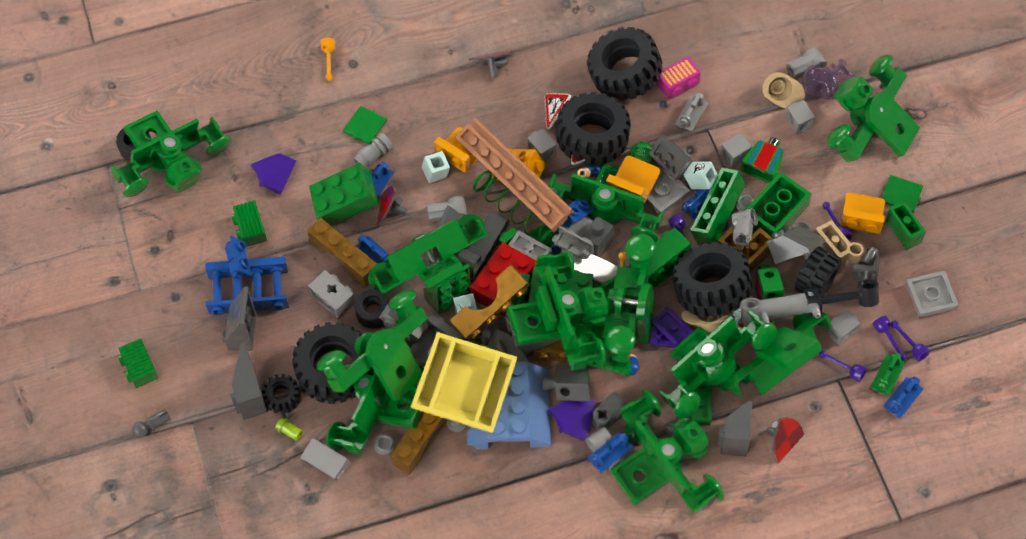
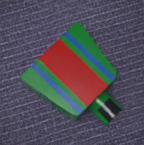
M771 137L768 143L762 140L757 141L742 160L740 171L770 183L778 175L784 150L779 148L780 141L775 137Z
M768 264L760 265L755 285L757 298L764 300L783 297L784 287L778 269L770 268Z

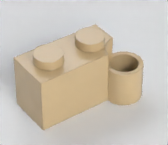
M832 220L815 229L814 233L823 237L826 241L820 246L841 257L840 267L844 266L846 261L850 264H857L860 261L864 251L862 245L857 242L850 243Z

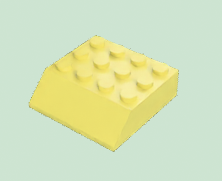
M437 332L411 408L493 433L515 369L517 357Z

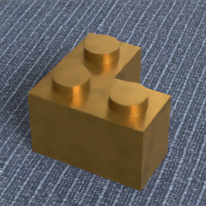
M732 228L718 240L719 244L726 243L730 247L734 246L743 252L749 262L750 272L771 253L766 241L772 237L761 228L752 234L747 246L735 244L733 241L734 229Z

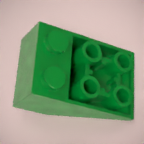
M468 264L463 265L464 269L430 288L425 287L423 289L424 298L438 315L443 311H449L453 307V298L470 294V266Z

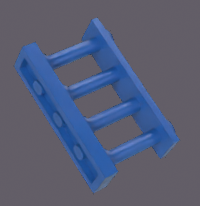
M286 257L248 259L251 276H253L252 301L255 311L270 309L279 311L289 308L287 295L282 296L281 274L288 273ZM232 261L205 263L208 279H213V301L206 302L209 314L222 315L229 312L230 304L241 291V278H233V300H221V279L233 277L230 275L228 264ZM273 274L274 296L262 297L261 276Z

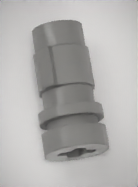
M383 133L379 134L376 139L371 141L370 145L365 146L358 152V155L353 158L356 164L361 163L365 167L370 166L381 155L384 156L386 151L389 152L393 149L390 139Z

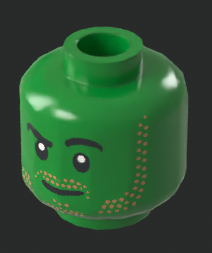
M640 141L639 144L632 145L629 156L651 165L654 160L649 154L652 150L650 143Z

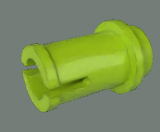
M281 418L275 427L278 433H284L295 441H298L303 434V430L290 423L287 418Z

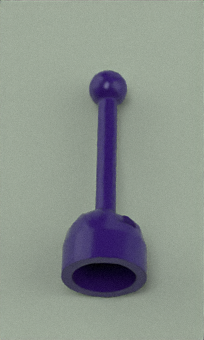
M824 202L823 208L827 210L834 224L849 241L853 236L851 231L845 226H840L830 209V203Z
M683 215L671 217L668 220L671 229L675 227L685 237L682 231L685 227Z
M885 315L872 323L875 329L887 335L897 353L901 355V361H905L907 359L906 354L901 352L889 332L891 323L888 317Z
M897 321L891 322V327L896 328L913 347L912 355L918 362L924 360L930 353L927 346L915 344L899 327Z
M824 350L819 353L820 358H826L849 370L850 377L857 382L863 379L867 371L866 367L859 364L851 367L831 357Z

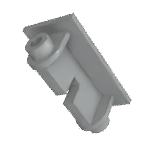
M698 92L694 96L691 95L674 125L690 132L693 131L708 105V102L704 101L702 93Z
M559 225V235L555 234L552 239L556 246L566 250L573 246L570 253L582 260H587L590 253L594 254V246L588 238H581L570 228H563Z

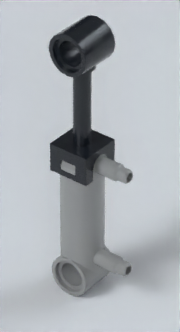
M865 279L858 283L857 291L822 297L818 288L814 287L803 289L802 294L764 300L746 298L740 303L742 323L748 325L752 321L748 313L750 310L766 324L770 323L769 319L805 313L808 314V317L820 318L823 315V304L859 299L861 306L873 307L879 303V284L876 280Z

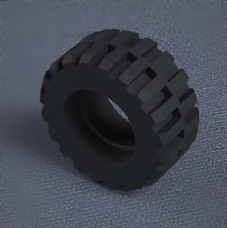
M620 27L616 31H608L607 35L599 37L598 42L595 41L592 45L593 50L590 49L588 53V72L595 87L601 94H607V97L620 99V101H627L628 98L633 100L638 95L643 96L646 94L648 89L651 90L655 86L654 82H658L663 69L661 55L651 35L638 28L635 30L634 27H628L627 29ZM624 58H638L627 69L620 71L611 70L617 62Z
M591 92L590 94L582 93L579 97L574 96L570 98V101H566L558 113L556 140L559 148L570 159L572 154L576 161L585 159V165L595 164L597 166L602 165L604 162L606 164L610 163L612 159L616 160L627 148L631 127L630 115L621 102L617 103V99L609 98L607 94L602 93L599 95L596 92ZM594 124L605 128L607 131L589 133L579 127Z
M712 242V244L708 245L704 243L700 247H692L691 251H686L682 254V258H679L675 263L672 278L678 302L694 315L700 314L701 317L706 318L707 316H712V318L718 317L721 314L725 316L730 311L739 309L741 301L749 298L753 285L749 262L745 254L736 247H730L726 243ZM710 277H724L716 282H701Z
M326 322L321 327L318 324L314 326V330H307L304 333V338H299L297 341V347L293 350V368L300 388L306 391L310 398L316 396V400L323 403L324 400H328V404H335L337 400L343 403L347 401L346 398L348 397L352 399L356 397L354 383L344 392H334L327 381L326 374H322L314 369L317 359L330 351H343L352 358L350 365L359 357L355 350V342L362 333L359 330L355 331L353 326L347 325L345 327L341 322H336V325ZM373 368L369 369L365 374L371 375Z

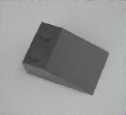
M243 287L230 304L229 312L225 314L227 330L223 331V343H226L228 350L239 351L241 343L244 342L247 351L253 350L256 311L248 287Z
M245 342L240 345L232 382L234 393L230 394L236 413H241L243 420L267 413Z

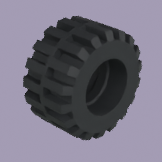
M821 246L814 249L802 266L795 281L794 289L802 294L803 289L817 287L821 297L824 296L840 269L841 257Z

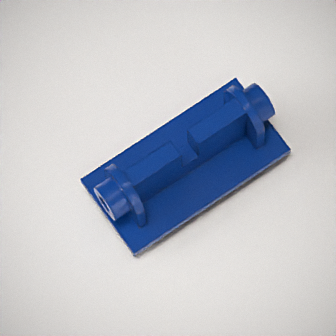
M386 162L377 164L371 173L377 198L394 174L393 171L388 169Z
M711 188L698 189L694 193L697 198L691 196L682 204V211L684 213L690 212L692 220L697 218Z
M580 198L568 205L574 213L567 217L568 219L562 226L570 227L573 222L577 223L594 212L595 209L588 202Z
M362 234L359 236L357 248L377 264L382 262L389 263L386 258L390 255L369 235L364 236Z
M230 236L231 241H228L225 246L227 259L232 261L228 263L230 275L234 279L241 278L242 274L251 276L250 263L247 258V248L244 241Z
M913 376V378L906 377L883 407L898 418H901L924 389L919 384L920 379L916 376Z
M618 432L587 459L600 473H603L631 450L633 446L628 442L629 438L625 433L621 435Z

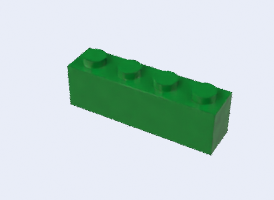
M721 168L690 229L697 244L707 243L708 245L718 241L746 185L739 170Z

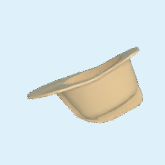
M773 73L763 83L762 91L764 96L784 109H787V106L791 103L800 102L805 98L803 86L784 73Z
M684 310L681 316L685 322L697 325V327L700 326L707 333L711 334L730 316L731 311L725 316L721 314L718 317L712 318V316H707L706 318L701 317L700 314L694 315Z

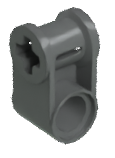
M616 392L610 394L594 410L593 427L597 431L602 427L609 429L617 420L622 418L620 410L628 403Z

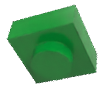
M514 227L501 234L499 237V247L503 242L507 245L511 242L517 233Z

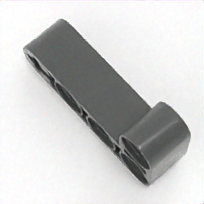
M491 211L484 221L488 236L471 244L468 249L464 248L459 252L457 259L462 265L468 264L470 266V280L475 281L486 266L499 244V237L508 228L510 222L508 218Z

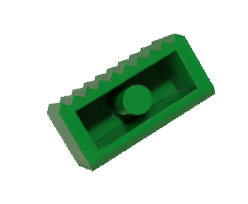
M253 200L252 202L249 201L248 203L245 202L244 204L233 206L234 214H231L234 226L238 225L239 230H236L237 238L244 241L246 247L267 241L256 201Z
M905 201L890 207L885 222H888L889 228H892L896 237H899L898 240L901 241L902 246L908 250L922 243L926 231Z
M141 338L118 348L120 354L117 357L121 366L126 365L128 371L124 373L129 383L133 382L135 387L138 388L159 378Z

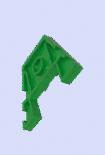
M625 304L623 312H629V304ZM606 319L603 324L598 325L583 324L579 321L575 329L577 339L581 338L583 343L592 342L593 337H598L604 343L602 335ZM606 348V362L601 369L631 376L630 358L629 363L612 361ZM595 361L587 363L589 366L599 368Z

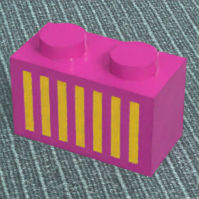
M686 57L663 69L656 85L667 99L677 97L683 91L689 88L692 89L699 84L701 72L691 59Z

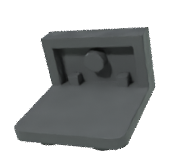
M431 314L427 319L428 329L411 347L410 352L417 361L426 365L428 351L435 340L437 332L464 340V336L457 328L453 329L442 317L437 318Z

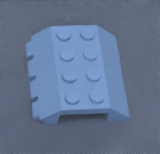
M528 361L516 362L493 433L467 426L472 428L467 430V444L476 447V449H488V442L530 441V447H551L550 413L548 412L549 390L543 389V378H548V369Z

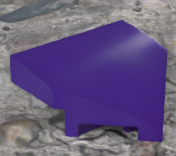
M277 153L252 163L251 167L255 170L260 187L263 186L281 195L296 160Z
M667 306L652 320L651 345L676 348L693 331Z
M591 399L590 401L565 400L548 409V412L556 420L560 433L564 431L565 434L584 441L588 435L596 401Z

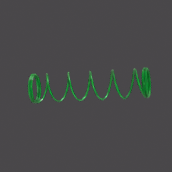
M489 170L482 172L476 178L473 190L476 192L485 190L487 202L498 201V210L501 213L512 211V223L520 224L525 222V233L527 235L538 233L537 241H539L540 232L547 225L544 223L537 232L527 233L525 229L526 223L534 213L531 211L527 219L522 222H514L512 215L514 209L521 204V201L518 200L511 210L501 211L499 208L500 200L508 193L509 189L506 188L500 198L493 201L488 200L486 197L487 189L496 181L497 177L492 178V173ZM489 173V177L484 185L476 189L479 180ZM550 228L543 234L540 240L542 244L547 235L552 231ZM553 237L544 245L549 246L552 244Z

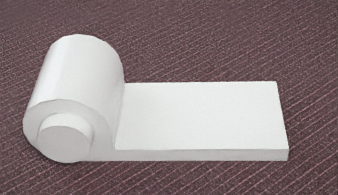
M591 253L587 260H582L571 254L575 264V272L594 274L593 280L603 284L617 274L618 266Z

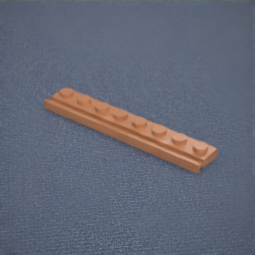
M475 117L470 124L468 123L455 136L466 149L553 232L568 219L567 217L571 213H574L572 208Z

